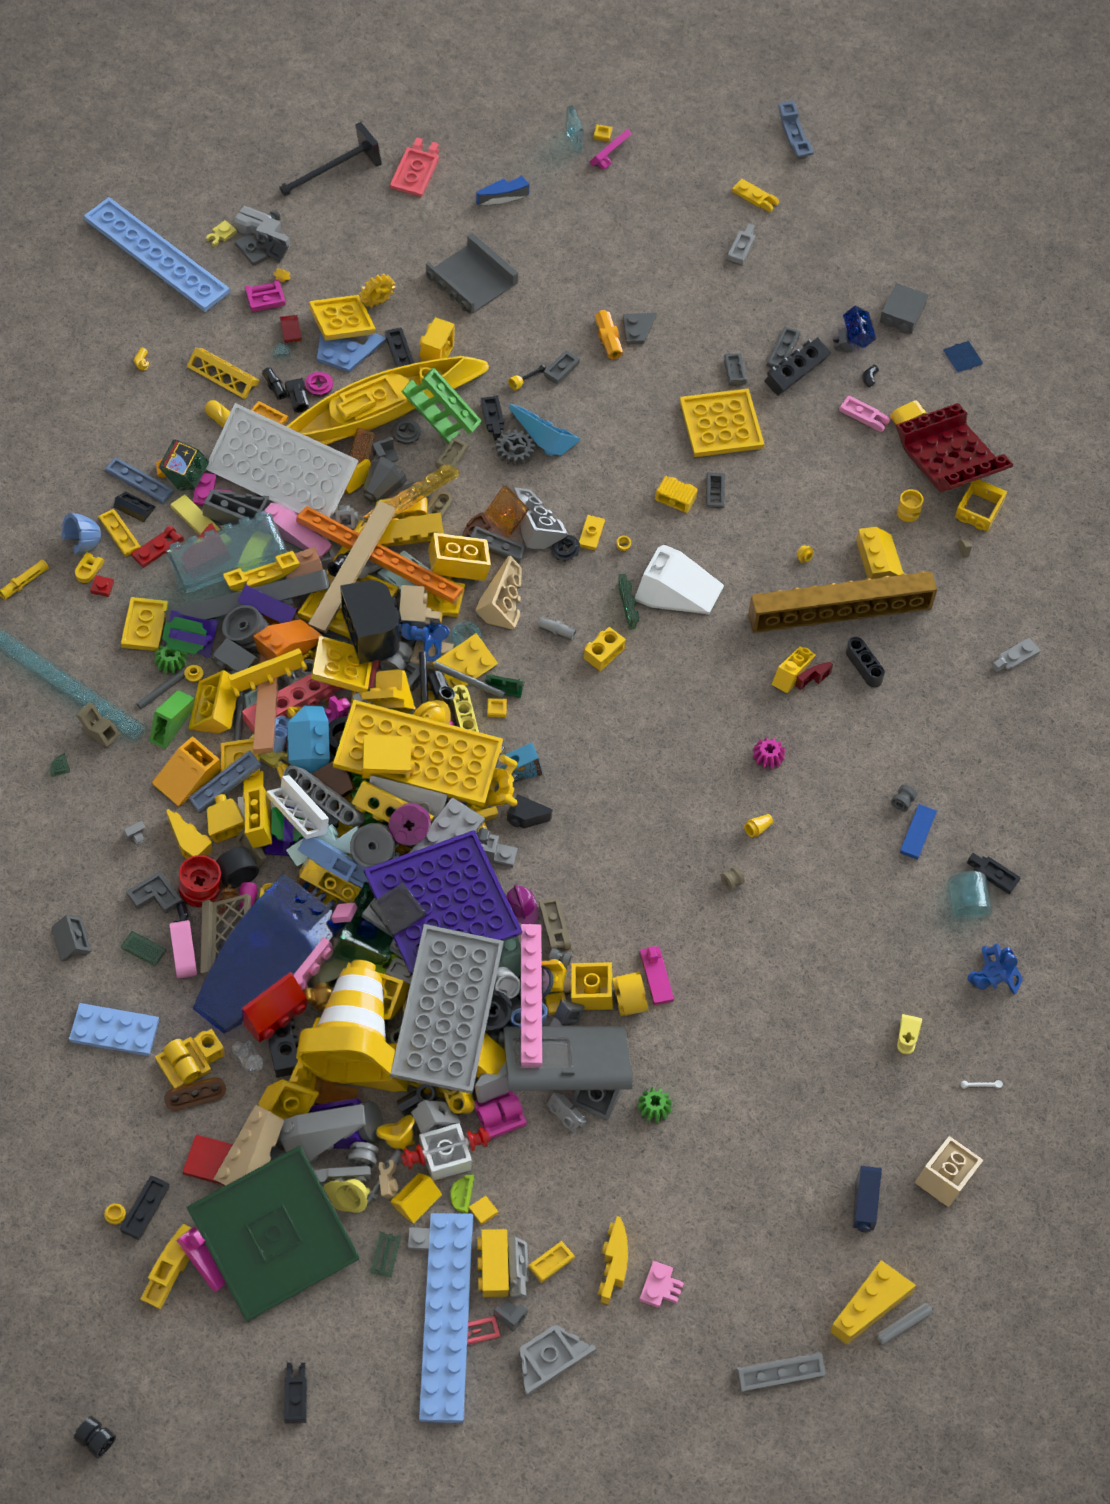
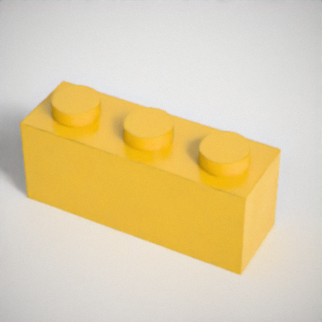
M264 786L245 790V834L253 848L272 844L271 800L266 796L267 792Z
M484 1229L481 1232V1237H477V1250H482V1257H478V1270H482V1277L478 1278V1291H482L483 1297H508L507 1229Z

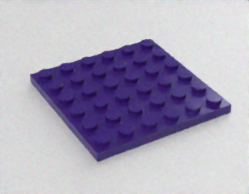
M475 830L364 869V875L410 976L413 975L424 924L502 941L522 935L523 931Z

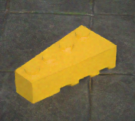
M441 512L409 516L403 519L392 518L378 544L390 547L431 542L433 533L444 534Z
M881 1260L835 1320L830 1333L848 1345L871 1325L879 1321L885 1314L912 1295L916 1285Z

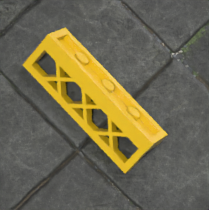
M195 348L187 364L188 368L243 399H246L251 387H256L260 382L259 379L203 348ZM197 357L201 358L202 367L197 368L193 366ZM215 366L217 374L211 376L208 367ZM229 374L232 382L224 383L222 375ZM244 382L247 384L243 393L238 390L236 383Z

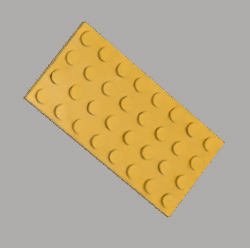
M353 700L333 762L334 768L362 775L364 735L411 737V744L415 746L414 756H411V761H414V773H410V779H405V774L371 773V775L443 793L448 798L453 797L463 802L485 806L503 738Z

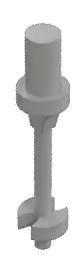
M396 1149L391 1158L386 1160L384 1163L385 1169H388L390 1166L389 1160L395 1161L397 1168V1162L401 1158L400 1154H403L401 1150ZM378 1180L373 1190H370L367 1196V1203L371 1199L376 1201L378 1195L375 1193L380 1187V1180Z

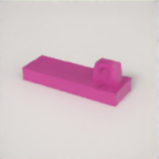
M629 129L592 158L589 163L592 166L597 164L603 170L610 166L612 162L607 155L632 134Z
M652 946L647 949H641L640 956L653 1004L659 1005L674 1002L660 947Z
M195 1226L176 1240L213 1292L226 1284L205 1244V1239L202 1238Z

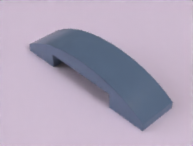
M795 102L778 103L782 126L793 153L797 158L813 155L814 152L810 141L806 140L799 122V112Z

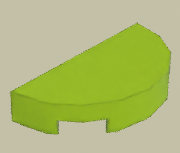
M465 1175L463 1178L458 1179L453 1183L450 1190V1201L459 1213L468 1214L474 1175Z

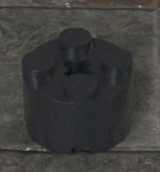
M493 991L489 1011L494 1010L495 1013L494 1015H488L485 1033L489 1036L503 1031V1028L508 1026L512 1015L511 1001L501 991Z

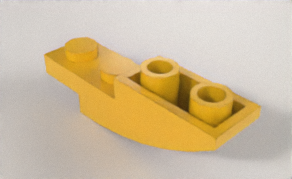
M619 1216L616 1217L615 1223H610L608 1235H611L609 1242L605 1241L602 1249V1254H605L604 1261L608 1262L604 1272L607 1279L605 1283L601 1282L598 1295H601L600 1302L609 1305L614 1286L623 1288L627 1269V1236L624 1224Z
M183 1224L171 1238L148 1276L150 1281L140 1300L158 1309L162 1308L180 1271H184L189 1261L188 1256L176 1240L191 1227Z

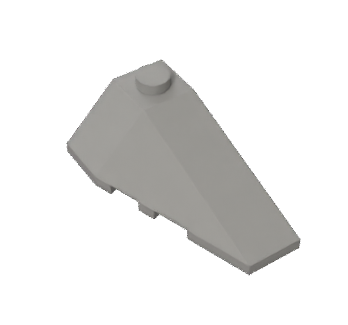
M360 1104L307 1113L284 1119L280 1131V1140L286 1153L301 1145L309 1162L315 1161L323 1151L332 1149L334 1147L333 1144L342 1138L346 1139L366 1125L364 1105Z

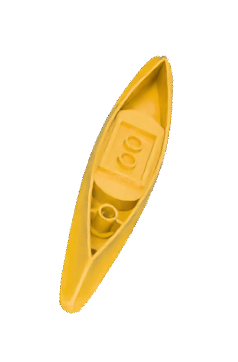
M457 356L389 369L356 381L334 392L305 411L286 427L328 445L372 430L415 409L401 391L410 380H413L417 385L421 384V380L432 368H435L448 384L455 389L485 373L489 366L486 361L481 359ZM428 388L423 390L429 399L434 396ZM367 390L376 401V406L345 421L337 411L336 405Z

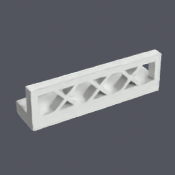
M289 775L282 776L281 788L267 791L266 796L305 839L327 834L329 818ZM283 795L285 799L276 796ZM285 805L294 807L295 809L286 808ZM295 816L304 818L305 820L296 819ZM305 827L311 828V829H314V830H312V831H307V830L305 829Z

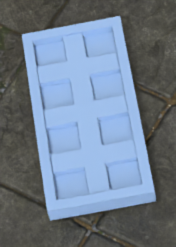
M79 1003L69 1042L150 1056L160 1019L156 1016Z

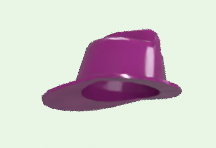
M515 884L508 891L506 897L517 921L521 924H535L539 917L535 897L532 891L526 887Z

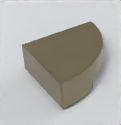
M966 539L959 540L958 545L962 556H969L972 548L970 541Z

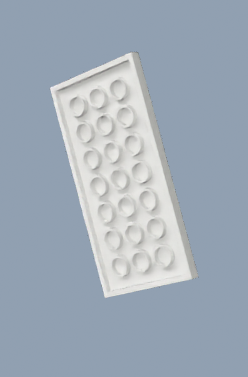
M235 403L205 469L261 496H269V500L294 512L300 513L308 506L332 519L359 460Z

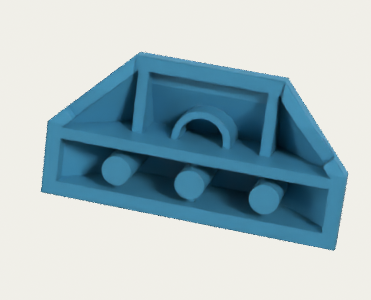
M303 706L287 723L288 762L292 766L303 768L311 774L329 764L330 760L329 721L323 706Z

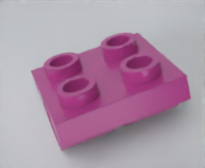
M513 1091L483 1103H478V1100L474 1101V1110L483 1129L488 1130L490 1140L527 1126L521 1103L517 1095L513 1094Z

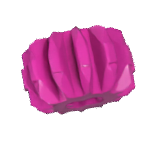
M766 737L764 741L759 739L757 745L753 748V759L756 760L757 765L763 764V769L769 766L772 770L774 765L779 767L781 762L784 761L785 747H781V741L775 742V738L768 740Z

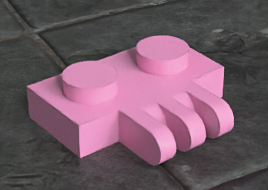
M653 1261L639 1301L660 1308L662 1299L677 1303L678 1298L671 1295V1293L680 1296L681 1290L674 1286L683 1288L684 1283L671 1278L672 1267Z

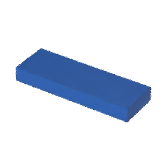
M921 804L918 805L901 847V854L918 860L937 810Z

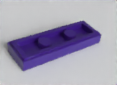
M246 584L237 601L243 605L253 606L260 613L281 623L290 622L297 610Z

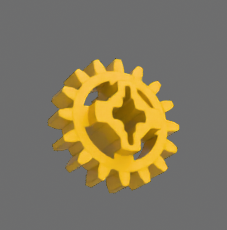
M379 274L376 275V278L371 277L369 282H365L366 286L361 287L362 291L359 292V298L366 307L378 306L379 303H384L386 299L389 300V295L394 294L392 290L396 289L394 286L395 282L389 275L386 276L385 274H382L381 277Z

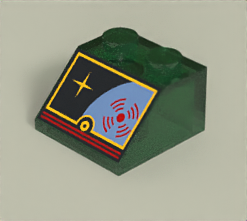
M174 439L165 453L159 468L178 490L196 489L209 461L199 449Z

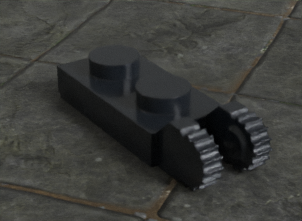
M301 1362L299 1366L300 1378H292L293 1365L292 1363H287L284 1423L307 1422L306 1362Z

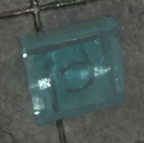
M965 871L957 873L948 879L947 885L953 917L992 915L985 874L978 871Z

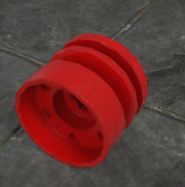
M204 855L191 856L180 866L178 890L180 897L188 905L200 908L203 901L210 900L213 903L219 896L221 871L214 859Z

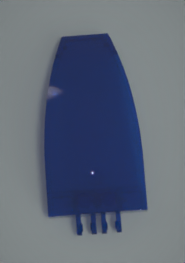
M283 873L253 904L230 934L214 961L192 1009L222 1033H226L242 1024V1008L289 972L294 975L324 937L332 941L343 929L346 922L333 923L331 916L334 911L331 909L336 901L333 899L327 905L322 903L327 894L323 892L316 898L321 889L316 887L310 893L307 889L311 883L306 881L301 886Z

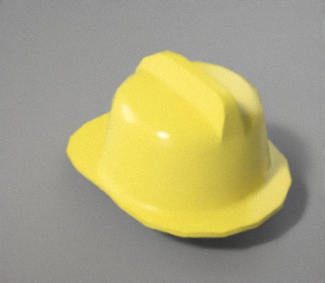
M349 1179L345 1182L330 1181L323 1186L330 1202L337 1210L360 1213L367 1207V1196L370 1189L357 1179Z

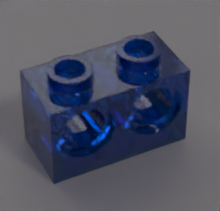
M855 305L843 314L850 342L865 348L876 340L869 312Z

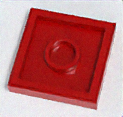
M195 1135L182 1171L183 1175L221 1184L214 1180V1177L233 1144Z

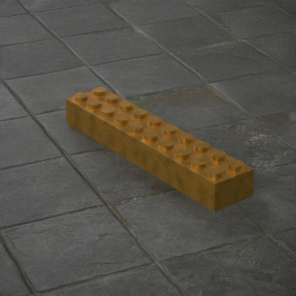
M921 571L914 574L884 576L876 579L867 578L860 581H847L838 584L830 583L828 585H814L800 589L793 588L784 591L776 590L769 593H756L751 595L748 617L752 632L757 633L930 610L933 607L937 586L932 571Z

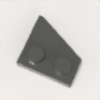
M656 312L623 314L627 345L645 343L652 324L656 319Z

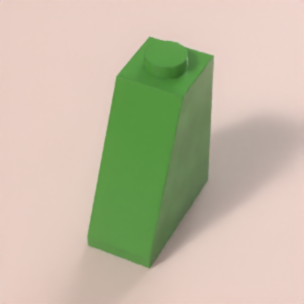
M178 690L155 710L149 742L166 749L191 714L194 697Z

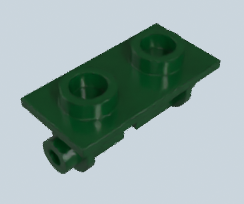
M492 673L486 675L485 679L486 684L504 691V695L521 698L524 681L495 676Z

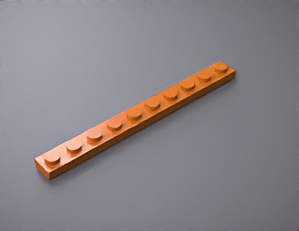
M308 506L296 516V522L349 550L352 549L360 535L358 532ZM378 543L368 559L417 586H423L425 590L451 604L463 592L462 587Z

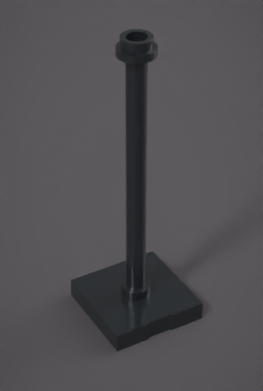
M359 122L355 124L358 147L287 185L283 183L279 187L280 191L284 196L290 195V191L361 152H364L376 167L380 166L382 162L378 142L363 123Z

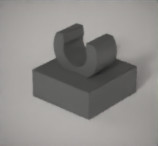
M845 328L838 330L839 336L833 337V341L838 344L833 345V347L838 351L844 349L845 352H852V337Z

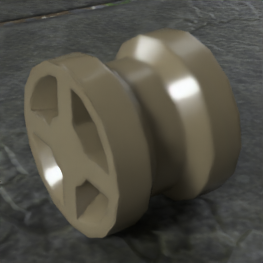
M736 866L732 867L729 872L721 874L722 882L730 891L735 889L736 885L745 883L742 872Z

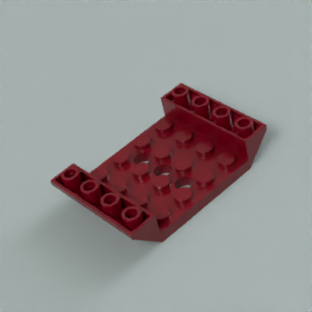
M959 403L896 424L903 449L940 493L1013 467V463L1005 454L995 456L966 424L967 412Z

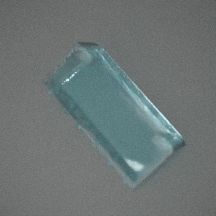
M264 510L256 513L254 518L249 519L248 516L239 519V523L235 525L228 523L222 525L221 530H208L204 532L202 537L197 538V535L187 538L185 543L175 542L170 544L169 549H166L165 552L180 592L189 593L225 580L223 577L224 573L241 568L242 572H246L276 561L275 556L287 553V548L271 513H267Z

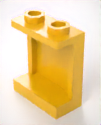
M364 735L362 778L370 779L371 773L405 774V779H410V773H414V761H411V756H414L415 748L414 744H411V737Z

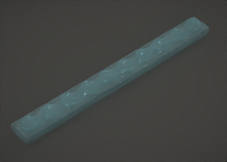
M0 630V651L80 706L84 707L88 702L93 703L103 718L112 720L118 731L133 742H136L147 730V726L5 630Z

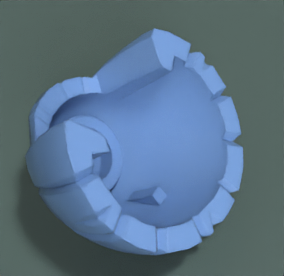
M68 513L64 517L62 522L63 530H61L62 540L80 539L78 545L74 546V555L88 552L98 545L101 539V530L95 521L75 513Z

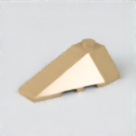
M511 555L507 557L485 590L475 611L487 624L513 630L520 617V611L516 610V602L521 600L517 588L521 586L522 567Z

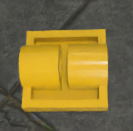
M191 1037L184 1041L181 1039L171 1041L164 1047L163 1052L155 1056L156 1062L173 1088L190 1084L211 1072L210 1066Z

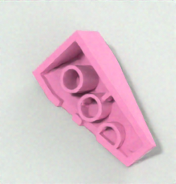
M271 503L260 514L264 530L303 550L316 547L320 559L332 548V544L323 535L296 522V516L299 513L278 503Z

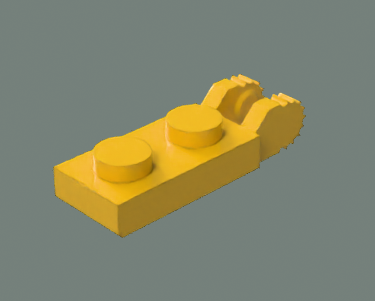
M742 178L732 188L733 193L768 212L774 209L773 205L777 206L779 204L777 197L772 194L769 195Z

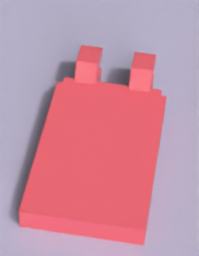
M416 138L412 148H406L390 183V188L422 197L439 161V156L437 155L439 144L432 142L428 152L421 151L423 139Z

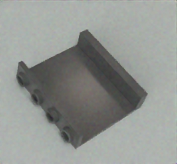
M473 233L467 236V246L434 267L431 263H426L427 278L436 282L440 290H445L453 301L456 300L464 311H468L471 314L518 283V272Z

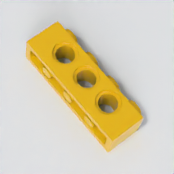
M365 780L361 783L352 801L355 809L363 813L367 811L373 814L372 817L380 822H383V820L390 821L391 816L387 812L388 807L397 809L401 805L408 803ZM370 798H377L380 803L379 807L371 806ZM429 814L432 822L434 816Z

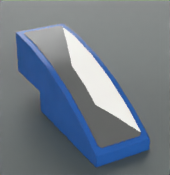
M523 176L510 182L503 178L477 191L476 203L478 205H491L520 199L529 195L530 184Z

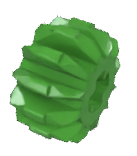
M168 644L165 647L160 645L159 650L155 652L154 660L159 671L164 670L165 674H167L170 670L175 674L176 669L181 671L182 666H186L187 654L182 651L169 649Z
M653 1087L650 1089V1092L644 1090L643 1096L638 1098L639 1104L637 1106V1109L641 1111V1117L648 1115V1122L652 1118H655L656 1123L659 1122L660 1118L665 1120L667 1114H670L672 1110L670 1107L672 1106V1100L668 1099L669 1094H662V1088L658 1092Z

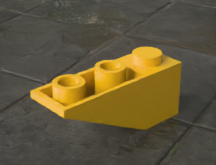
M800 646L778 667L771 685L786 693L790 692L795 686L797 676L808 668L816 654L812 653L808 648Z
M169 809L166 810L168 822L183 857L188 859L196 855L208 856L213 851L212 841L207 835L200 834L191 823L187 824L177 812L173 813Z
M308 857L299 870L300 878L346 903H353L361 890V887L338 877Z

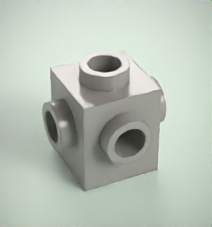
M340 505L339 509L335 510L332 519L350 529H354L355 523H358V512H354L353 507L350 508L349 505ZM347 514L348 519L342 520L341 516Z

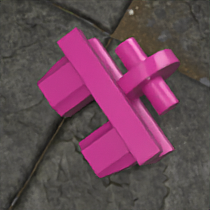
M335 696L330 697L328 709H324L329 723L338 717H348L347 711L350 710L351 705L346 697L339 700Z

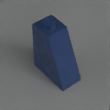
M860 1166L855 1181L853 1228H858L861 1232L874 1230L877 1223L882 1168Z

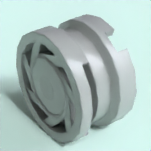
M355 1142L350 1145L349 1165L353 1163L354 1167L369 1166L370 1169L376 1167V1156L379 1154V1149L376 1146L365 1142Z

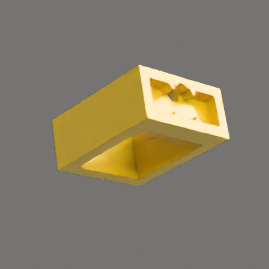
M980 479L971 482L957 508L955 518L962 523L975 526L978 530L988 532L1005 501L1007 491ZM973 494L996 504L989 519L965 509Z

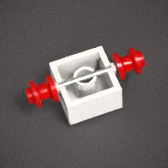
M460 1123L419 1134V1145H416V1150L410 1152L406 1148L403 1149L404 1154H400L402 1164L407 1166L408 1169H412L415 1163L419 1162L422 1166L426 1163L429 1176L433 1181L470 1171L472 1159L468 1147L471 1152L475 1151V1146L478 1145L486 1148L488 1147V1142H490L488 1130L479 1127L478 1132L474 1134L466 1131V1138H464Z

